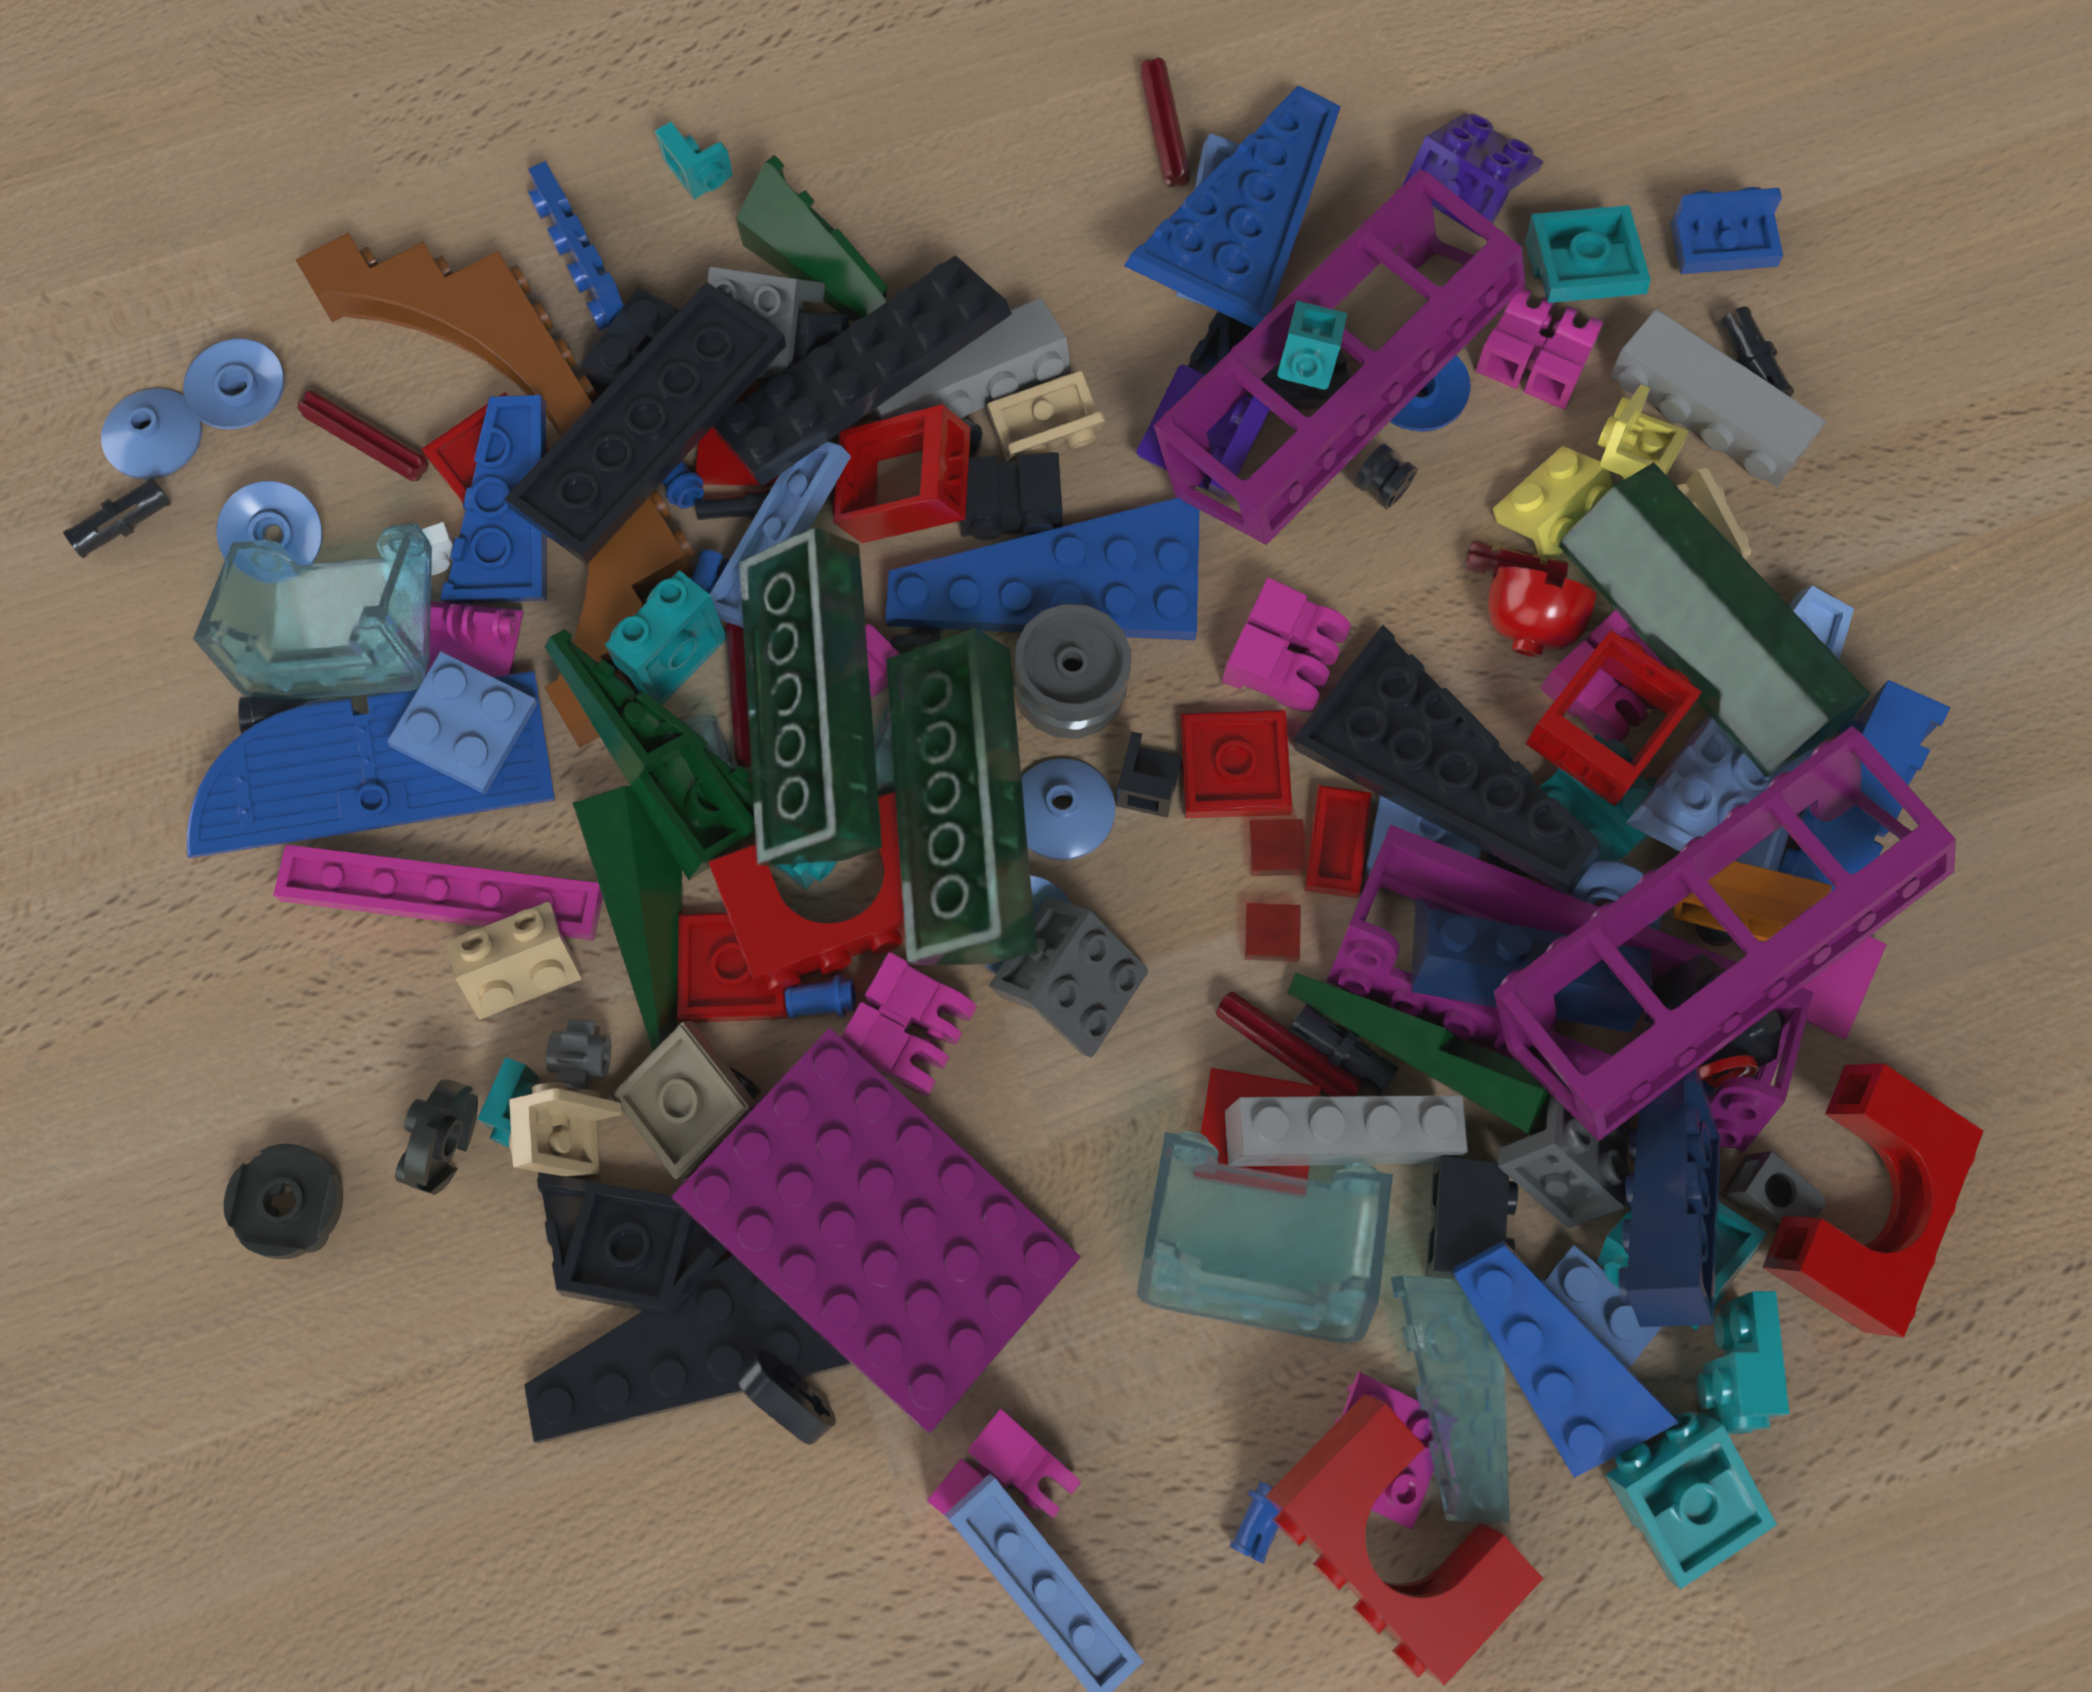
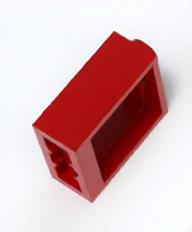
M944 404L840 432L839 445L846 450L851 458L836 482L835 499L832 504L833 523L863 544L965 520L970 426ZM923 451L920 495L875 506L878 462Z
M1610 630L1539 720L1526 745L1616 807L1702 692L1691 685L1690 680L1683 673L1673 668H1666L1647 655L1644 648L1638 642L1627 637H1621ZM1601 669L1667 714L1631 763L1564 718Z

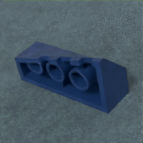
M1418 896L1415 902L1411 992L1497 1008L1493 991L1500 987L1502 981L1511 972L1526 968L1545 954L1552 942L1567 934L1471 917ZM1626 945L1619 946L1617 950L1652 990L1651 950ZM1603 959L1553 995L1556 1006L1555 1019L1630 1032L1644 1011L1643 1007Z
M1698 1067L1639 1110L1638 1129L1630 1130L1629 1149L1632 1161L1635 1164V1172L1626 1175V1196L1632 1213L1631 1219H1625L1622 1223V1239L1625 1252L1628 1255V1267H1620L1618 1283L1622 1302L1631 1303L1640 1327L1714 1324L1721 1136Z

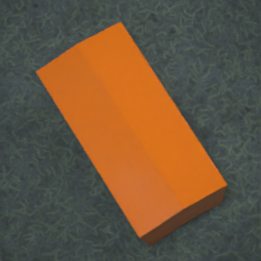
M1737 861L1732 862L1708 880L1713 889L1759 941L1768 940L1832 892V885ZM1693 892L1675 905L1674 919L1726 932Z

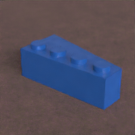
M1887 680L1856 716L1850 713L1845 716L1834 739L1853 726L1862 733L1904 782L1909 785L1916 771L1921 770L1930 749L1920 745L1921 742L1937 726L1940 727L1943 724L1951 707L1891 680ZM1861 761V791L1866 797L1897 819L1903 807ZM1810 805L1803 810L1800 816L1802 822L1849 874L1857 873L1880 856L1884 845L1875 841L1877 835L1883 838L1889 832L1856 805L1829 822H1822L1813 816L1810 811ZM1799 845L1796 850L1789 848L1780 861L1778 872L1832 885V891L1835 889V886Z

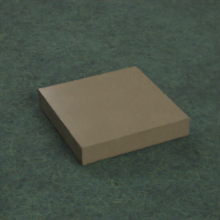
M693 1021L682 1022L611 1094L616 1102L621 1103L622 1111L675 1180L686 1178L757 1105Z

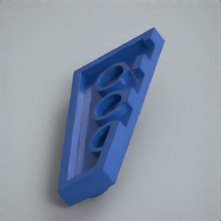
M546 161L530 167L528 171L535 186L534 189L527 191L540 219L547 216L550 217L553 226L547 228L550 238L560 256L566 253L570 255L573 263L567 265L568 272L579 293L586 290L590 293L593 301L586 303L598 330L606 329L624 307L616 284L610 273H606L597 250L593 244H590L580 220L576 214H573L564 192Z
M541 395L489 398L474 459L477 465L471 488L467 487L463 503L465 514L459 538L455 537L450 556L453 559L448 583L444 582L440 597L442 602L465 604L547 601V536L509 509L504 500L546 454V401Z
M1504 1240L1452 1268L1454 1276L1574 1478L1679 1423L1673 1412L1641 1383L1640 1379L1598 1339L1597 1335L1581 1319H1578L1558 1298L1557 1294Z

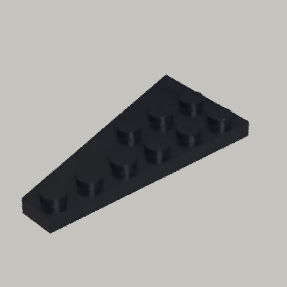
M1384 625L1380 627L1293 738V744L1297 752L1568 895L1571 894L1600 854L1599 841L1556 798H1550L1532 780L1531 773L1518 760L1514 762L1500 748L1499 741L1447 688H1441L1425 672L1424 665L1413 654L1408 655L1395 642L1394 635Z
M731 1256L709 1270L672 1316L642 1311L525 1383L524 1388L533 1442L540 1444L744 1393L737 1381L736 1372L759 1350L771 1353L801 1378L853 1365L735 1256Z

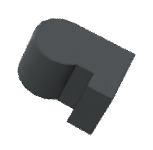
M1773 1151L1746 1154L1721 1192V1195L1737 1208L1748 1209L1774 1232H1777L1783 1216L1818 1218L1826 1206L1824 1196Z

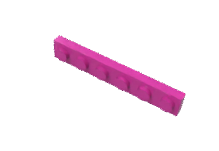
M285 845L273 896L280 902L482 927L515 915L520 911L549 902L555 911L558 926L563 937L595 940L603 901L599 884L596 882L294 845Z

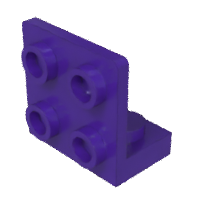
M1463 113L1425 137L1402 186L1419 170L1428 172L1493 224L1510 191L1537 173L1543 161L1533 155L1532 148L1526 143L1517 139H1507L1494 131L1492 123L1486 118L1476 114ZM1431 197L1434 208L1480 236Z
M1183 364L1178 366L1137 449L1136 454L1140 459L1167 471L1154 425L1162 418L1166 411L1171 409L1205 376L1204 374ZM1244 395L1206 432L1211 455L1235 476H1238L1270 411L1255 396L1251 398ZM1207 474L1197 486L1223 500H1226L1229 494Z

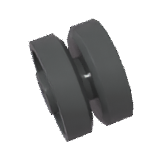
M1062 604L1043 610L1025 625L1016 643L1013 694L1020 713L1036 729L1056 738L1080 739L1104 729L1117 717L1125 701L1127 684L1130 677L1131 648L1123 629L1108 614L1088 605Z

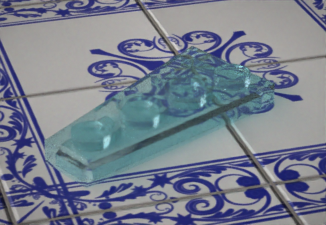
M1408 1275L1390 1277L1395 1298L1401 1297L1408 1326L1402 1327L1407 1352L1414 1351L1421 1386L1416 1387L1421 1411H1427L1434 1439L1429 1442V1448L1446 1521L1510 1523L1504 1358L1457 1280Z

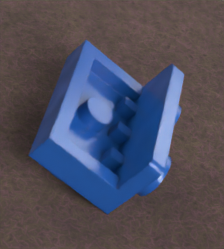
M1748 187L1740 191L1716 193L1698 191L1690 195H1684L1670 223L1680 274L1778 267L1783 258L1775 218V211L1782 199L1780 188L1761 189L1759 187Z

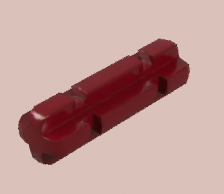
M1478 540L1471 542L1466 555L1465 567L1468 570L1484 574L1486 569L1493 570L1492 576L1500 567H1520L1547 572L1546 579L1563 584L1568 574V563L1564 560L1548 557L1546 562L1540 560L1541 555L1504 546H1500L1499 550L1492 549L1493 544Z

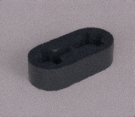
M759 1350L737 1370V1381L747 1397L802 1442L809 1445L816 1443L835 1425V1414L824 1397L771 1353Z

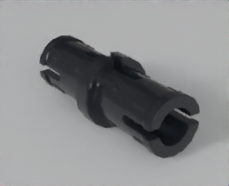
M1743 306L1735 309L1742 326L1741 329L1737 326L1731 312L1726 314L1721 319L1719 325L1725 331L1738 355L1736 362L1791 397L1794 389L1787 381L1775 359L1777 350L1773 342L1765 341L1750 308Z
M153 477L147 479V482L115 501H112L110 498L100 503L102 509L82 520L74 527L63 531L68 542L82 559L121 534L124 537L133 534L135 531L132 527L165 506L168 507L172 504ZM134 504L138 505L137 509L101 531L97 530L100 525Z
M1309 1003L1306 1004L1288 1030V1032L1296 1035L1328 1057V1062L1336 1067L1341 1066L1357 1077L1363 1086L1372 1091L1376 1096L1381 1095L1399 1069L1398 1066L1381 1057L1358 1040L1360 1035L1352 1030L1347 1032L1339 1025L1334 1024Z

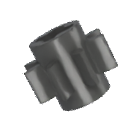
M568 1019L567 1031H552L546 1050V1067L548 1072L559 1073L558 1082L566 1083L569 1088L590 1089L591 1076L605 1077L608 1073L612 1052L610 1036L599 1035L600 1026H595V1021Z

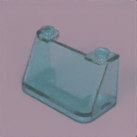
M417 523L393 525L386 527L379 535L377 548L382 557L300 566L286 549L275 541L265 539L232 543L193 639L230 683L246 697L252 696L253 691L303 699H322L416 690L424 682L430 662L432 546Z
M1165 1132L1137 1288L1138 1298L1148 1305L1164 1310L1331 1342L1351 1343L1362 1340L1366 1335L1379 1303L1393 1174L1378 1172L1377 1169L1367 1164L1352 1163L1346 1165L1344 1169L1336 1171L1332 1175L1330 1183H1323L1243 1167H1228L1227 1164L1218 1163V1150L1209 1143L1208 1138L1195 1132H1181L1179 1134Z

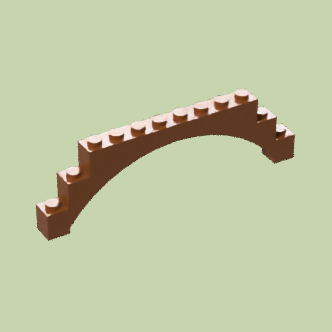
M346 233L295 259L331 322L342 317L382 321L418 330L454 344L488 363L516 384L526 395H541L546 401V417L561 437L598 398L586 375L576 378L571 370V367L576 365V361L563 338L561 337L553 341L548 330L554 328L541 302L537 301L533 304L529 302L525 294L531 292V289L518 265L516 264L508 268L499 251L452 273L444 257L441 255L433 259L424 242L378 264L368 246L359 250L350 234ZM657 490L647 498L589 562L584 605L573 640L577 647L596 662L603 659L614 667V676L628 687L630 686L621 670L614 664L605 646L610 640L612 631L622 620L634 616L647 603L649 594L660 582L671 579L679 570L690 579L693 574L688 559L695 554L682 530L679 528L671 532L664 519L670 517V513ZM559 673L557 680L545 686L544 689L577 745L581 748L600 736L562 674Z

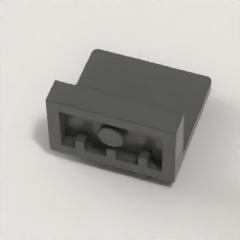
M709 266V284L785 336L787 346L759 377L771 379L792 367L798 310L803 311L804 301L823 303L825 283Z
M1048 897L989 984V987L1001 998L1036 1011L1082 1055L1091 1058L1095 1055L1147 975L1148 968L1091 910Z
M1551 1067V1073L1571 1092V1090L1567 1087V1085ZM1549 1092L1546 1130L1499 1148L1498 1167L1568 1229L1625 1208L1626 1175L1629 1174L1627 1166L1628 1137L1631 1130L1629 1120L1627 1119L1598 1141Z

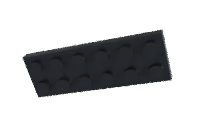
M955 255L946 262L934 267L930 273L905 290L894 294L889 301L864 318L853 322L848 329L823 346L812 350L807 357L785 372L771 378L767 384L741 402L733 404L712 428L717 437L762 487L1011 316L1012 313L1008 303L1002 295Z
M706 282L504 498L509 509L587 565L787 346L784 334Z

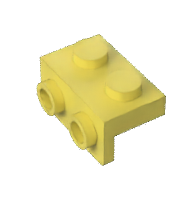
M1640 384L1631 399L1622 397L1614 416L1608 418L1603 428L1598 445L1606 449L1599 467L1621 475L1626 482L1640 487L1650 486L1658 489L1682 449L1689 431L1641 413L1650 387Z
M1561 446L1492 508L1496 522L1534 540L1538 555H1541L1540 560L1547 562L1548 557L1556 559L1615 505L1617 499L1610 471L1599 467L1600 461Z

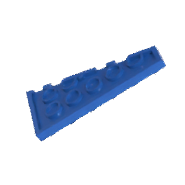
M1298 85L1268 115L1265 122L1253 134L1250 133L1241 142L1238 149L1229 158H1226L1184 200L1169 219L1166 218L1155 229L1153 235L1130 254L1124 266L1255 328L1272 310L1341 106Z
M1178 498L890 570L887 588L886 627L1022 633L1025 625L1043 610L1062 604L1088 605L1108 614L1123 629L1126 637L1195 640L1197 634L1200 510Z

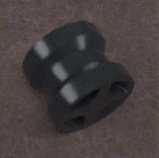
M1382 444L1364 462L1353 484L1362 492L1370 490L1377 496L1378 504L1385 509H1389L1408 489L1418 469L1410 462L1401 463L1394 457L1393 449L1386 444Z

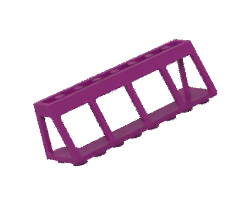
M1423 170L1416 172L1371 217L1367 218L1339 248L1335 249L1313 273L1300 282L1287 298L1273 311L1268 313L1260 324L1240 343L1236 344L1182 399L1166 411L1162 418L1154 425L1175 497L1267 545L1525 286L1522 247L1428 172ZM1431 197L1488 241L1475 255L1443 243L1437 238ZM1434 254L1464 265L1443 286L1435 285L1416 270ZM1382 263L1428 301L1377 351L1369 349L1344 328L1340 347L1363 366L1312 416H1304L1261 381L1282 359L1296 302L1301 301L1334 309L1363 279ZM1249 391L1296 430V432L1247 480H1241L1211 455L1206 432ZM1206 474L1236 498L1241 514L1195 490Z
M1852 726L1834 740L1829 739L1821 743L1814 750L1810 758L1791 772L1786 771L1779 774L1764 792L1749 803L1740 804L1733 808L1722 823L1703 837L1698 836L1691 839L1676 857L1660 869H1653L1645 873L1638 880L1634 888L1614 903L1608 902L1599 907L1591 919L1572 934L1557 938L1550 944L1545 954L1526 968L1511 972L1502 981L1500 987L1493 991L1507 1049L1600 1141L1953 874L1956 839L1862 733ZM1861 761L1918 824L1916 829L1911 831L1863 794L1861 791ZM1810 805V811L1813 816L1822 822H1829L1856 805L1898 837L1900 841L1857 873L1849 874L1797 814ZM1783 826L1835 886V889L1768 940L1761 942L1754 937L1708 883V880L1779 827ZM1693 892L1743 950L1746 956L1676 1009L1669 1010L1661 1003L1617 948ZM1603 959L1655 1024L1591 1073L1583 1075L1578 1072L1547 1033L1556 1018V1006L1553 995ZM1534 1044L1571 1092L1528 1050L1529 1047Z
M1390 824L1326 982L1334 984L1344 991L1368 998L1387 1007L1446 1028L1458 1039H1468L1495 1050L1500 1055L1517 1060L1507 1049L1497 1008L1411 992V974L1393 967L1400 947L1396 938L1388 931L1366 922L1378 890L1386 888L1413 900L1420 896L1471 917L1567 935L1572 934L1588 922L1599 907ZM1648 926L1622 944L1651 950L1652 986L1656 978L1700 953H1704L1725 970H1728L1737 963L1734 960ZM1801 988L1775 1007V1010L1785 1017L1777 1059L1760 1067L1755 1079L1748 1077L1729 1078L1721 1083L1712 1096L1707 1094L1721 1136V1147L1734 1148L1744 1152L1786 1101L1813 996L1812 991ZM1558 1019L1554 1020L1553 1025L1547 1032L1578 1072L1584 1075L1591 1073L1612 1057L1610 1054L1554 1032ZM1534 1044L1529 1047L1528 1050L1551 1072V1065ZM1778 1066L1774 1085L1771 1086V1082L1773 1080L1774 1074Z

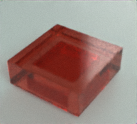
M1262 819L1249 821L1251 876H1298L1305 874L1303 819Z
M1246 903L1244 960L1299 962L1301 905Z

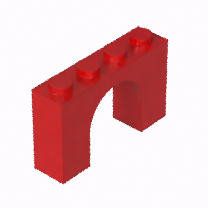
M912 786L861 804L865 825L884 869V879L873 903L862 913L849 920L838 923H818L807 920L792 911L778 892L760 843L708 862L758 993L769 990L771 994L785 992V987L800 984L801 977L821 970L822 974L840 971L852 963L851 958L871 950L873 954L889 952L903 943L902 938L923 931L925 935L938 933L950 927L954 923V918L961 916L958 895Z
M1885 1063L1846 1064L1825 1115L1866 1141L1881 1156L1887 1167L1892 1186V1204L1888 1220L1880 1234L1872 1242L1864 1246L1822 1218L1783 1216L1762 1268L1864 1333L1904 1338L1909 1324L1914 1319L1916 1306L1929 1272L1936 1262V1254L1948 1223L1955 1213L1958 1197L1968 1171L1975 1161V1153L1984 1130Z
M1364 1394L1265 1497L1279 1511L1273 1519L1278 1528L1296 1546L1299 1547L1306 1541L1319 1555L1312 1563L1317 1571L1336 1590L1339 1591L1346 1585L1359 1599L1352 1607L1357 1615L1376 1634L1379 1635L1386 1629L1398 1642L1397 1646L1392 1650L1396 1658L1416 1678L1419 1679L1426 1672L1445 1686L1543 1580V1577L1504 1534L1480 1522L1448 1558L1426 1577L1409 1583H1391L1379 1578L1370 1563L1365 1542L1366 1525L1370 1511L1380 1494L1425 1446L1385 1402Z

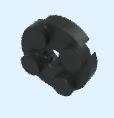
M442 1079L427 1101L418 1098L412 1103L404 1124L405 1131L410 1132L411 1135L407 1149L401 1156L396 1168L395 1179L397 1182L432 1195L440 1193L450 1183L458 1168L448 1164L456 1149L464 1152L467 1151L476 1124L478 1099L476 1095L469 1093L473 1090L471 1086L450 1079Z
M277 1144L259 1151L263 1154L253 1158L248 1165L243 1163L229 1180L223 1204L224 1216L228 1226L233 1228L235 1236L246 1249L267 1258L291 1259L305 1253L320 1250L327 1243L329 1234L337 1225L342 1211L343 1189L338 1170L319 1154L300 1145ZM285 1187H292V1196L297 1198L294 1208L288 1210L286 1215L279 1216V1209L271 1206V1200L273 1196H282L285 1192Z

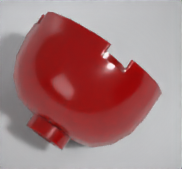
M1500 567L1498 571H1495L1489 589L1488 612L1490 622L1499 635L1513 641L1511 651L1528 657L1541 658L1544 649H1563L1575 643L1585 632L1593 612L1597 593L1590 587L1568 578L1564 579L1563 584L1546 579L1547 572L1520 567Z

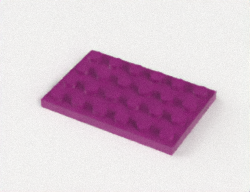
M830 1027L671 1196L682 1209L927 1434L934 1430L1081 1258L1079 1254Z

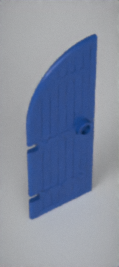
M535 671L493 677L535 698L537 706L486 795L389 746L387 741L418 688L368 695L369 713L354 715L352 699L348 698L295 707L260 721L234 739L216 758L203 777L194 797L188 819L187 858H197L555 801Z

